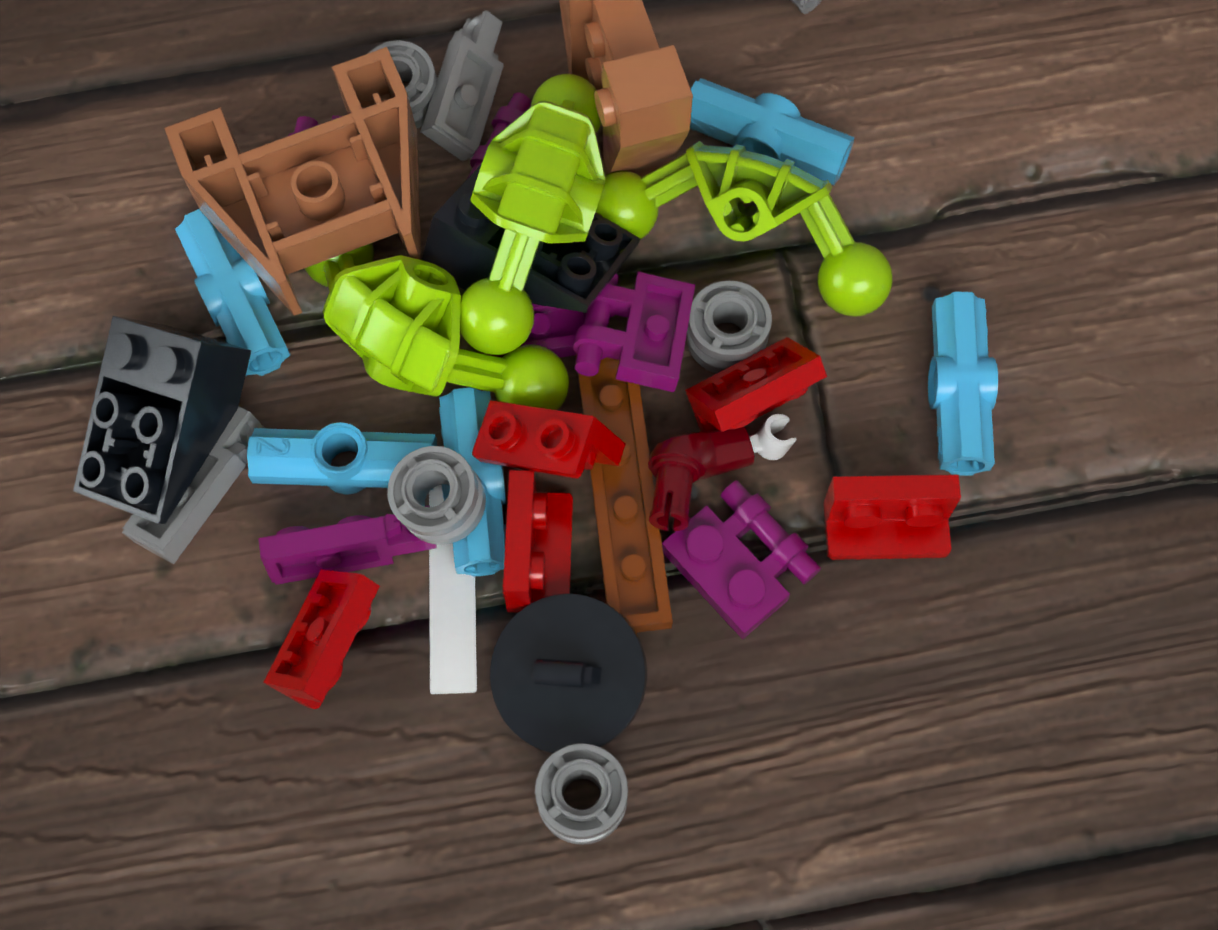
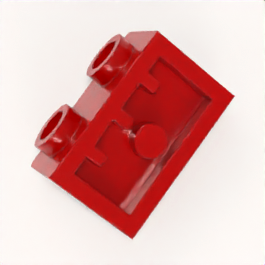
M786 337L685 391L700 430L718 429L724 432L728 429L744 427L775 408L801 397L807 392L809 386L826 378L827 374L820 355Z
M490 400L472 455L484 463L579 478L584 469H593L595 463L619 466L626 443L595 416Z
M509 470L503 594L507 612H520L526 606L545 597L570 594L573 496L570 493L537 492L535 473L532 470Z
M959 475L833 477L823 502L827 556L832 560L947 557L952 549L949 518L961 499Z
M321 569L263 683L307 708L318 709L328 691L338 682L343 670V660L356 634L369 620L371 604L380 586L359 573Z

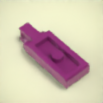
M386 514L384 517L375 518L355 515L340 520L336 525L313 529L303 526H292L278 531L276 535L258 538L260 558L272 583L274 582L275 585L317 578L321 569L351 572L394 564L393 556L437 548V544L424 542L413 535L394 514Z

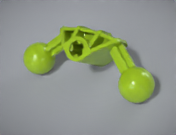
M559 74L543 82L532 98L531 107L492 139L484 156L470 201L496 225L505 228L489 278L475 282L464 292L461 297L460 333L471 347L482 353L502 355L519 348L530 335L534 324V309L528 294L524 291V287L540 241L554 244L586 241L606 177L596 136L601 126L594 92L597 89L581 76Z
M698 141L686 149V153L643 177L630 171H616L605 175L606 181L596 213L641 239L654 227L660 206L698 186L704 203L722 234L734 241L752 240L800 213L824 257L818 272L819 292L825 303L837 313L853 317L867 315L877 310L889 296L893 276L887 258L874 246L854 241L830 196L833 187L829 180L822 181L794 166L795 162L786 159L783 162L767 155L746 151L745 146L738 144L731 148L704 145L701 141ZM741 200L745 204L753 201L757 205L758 209H756L753 205L745 207L742 204Z
M373 243L304 268L314 281L329 288V295L323 308L325 322L362 358L368 375L380 384L394 389L438 397L448 382L494 392L498 402L558 410L565 401L569 389L568 372L563 361L548 348L539 345H522L514 351L506 353L502 358L459 348L461 294L454 277L445 269L433 263L403 255L373 262Z

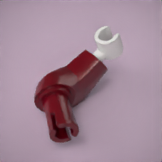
M774 414L765 421L757 434L751 436L748 435L745 427L728 429L724 432L718 429L689 432L658 443L651 452L648 461V468L656 477L652 511L649 516L651 525L668 531L669 516L674 517V531L686 529L690 519L688 515L692 484L695 481L751 466L754 463V453L757 452L768 460L782 458L797 438L779 440L773 434L784 429L790 421L789 417L784 414Z

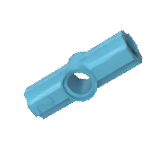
M702 78L694 82L691 88L693 100L690 129L731 144L733 147L736 144L745 146L746 151L767 155L783 162L786 159L795 162L794 166L822 181L829 180L832 185H835L836 181L839 180L855 137L801 117L797 107L790 100L780 95L763 93L754 99Z
M200 209L186 214L182 223L175 230L198 277L194 279V282L216 327L221 326L228 344L251 350L246 376L251 374L263 376L279 369L281 363L291 355L267 307V304H270L257 274Z
M952 292L947 296L935 298L932 305L934 356L931 359L928 373V401L930 408L936 409L939 469L948 471L951 475L972 476L979 472L990 471L995 464L992 410L994 409L998 393V368L995 358L988 356V327L985 299L978 298L974 295V292Z
M471 387L453 389L449 394L439 397L441 434L444 447L459 453L468 462L480 478L486 495L484 514L477 527L468 536L453 543L455 570L457 574H467L473 577L493 575L504 569L506 524H504L502 506L507 505L504 470L501 465L480 462L472 455L489 401L491 400V394L489 391H481ZM442 484L443 499L445 501L449 495L450 485Z
M343 422L329 424L321 430L254 428L252 436H249L247 449L248 477L255 484L328 486L334 492L345 495L358 493L366 487L388 488L390 476L396 465L406 455L419 448L437 446V439L435 434L361 432L352 424ZM352 451L357 453L356 458L346 466L335 467L330 465L333 458L341 452Z

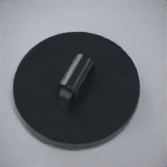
M552 595L537 600L523 608L503 629L495 645L491 660V690L496 707L505 723L518 737L528 744L550 753H555L561 748L573 744H590L603 747L628 728L641 707L647 686L646 656L640 638L632 625L610 605L584 595Z

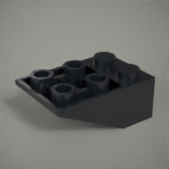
M481 165L433 215L422 256L423 261L433 263L449 272L454 277L457 286L465 291L475 282L489 278L505 228L496 225L470 201ZM595 212L585 242L554 244L540 241L524 291L528 294L532 304L586 313L637 247L641 238Z
M113 316L73 491L155 523L166 524L238 409L251 350L163 324Z

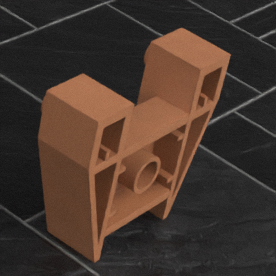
M559 0L569 74L585 78L597 89L594 92L599 119L603 126V168L605 175L616 171H630L643 177L675 159L690 131L693 94L675 46L659 48L642 0Z
M387 47L332 67L348 112L347 115L247 152H240L221 107L164 128L180 173L201 212L294 316L302 313L288 274L397 233L407 256L422 260L417 129L406 89Z

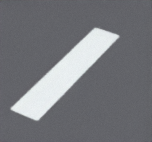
M438 485L429 491L430 507L438 506L444 502L442 485ZM453 543L437 545L436 549L429 550L430 693H475L477 691L475 576L456 573Z

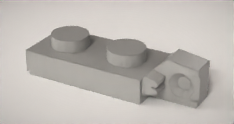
M487 10L473 19H467L463 29L457 30L450 40L420 131L461 161L472 158L477 147H479L504 66L498 60V55L493 52L502 22Z
M238 406L236 413L167 523L158 524L133 514L122 528V533L134 543L174 564L243 471L246 463H248L247 449L249 436H252L254 428L265 427L261 425L250 411Z

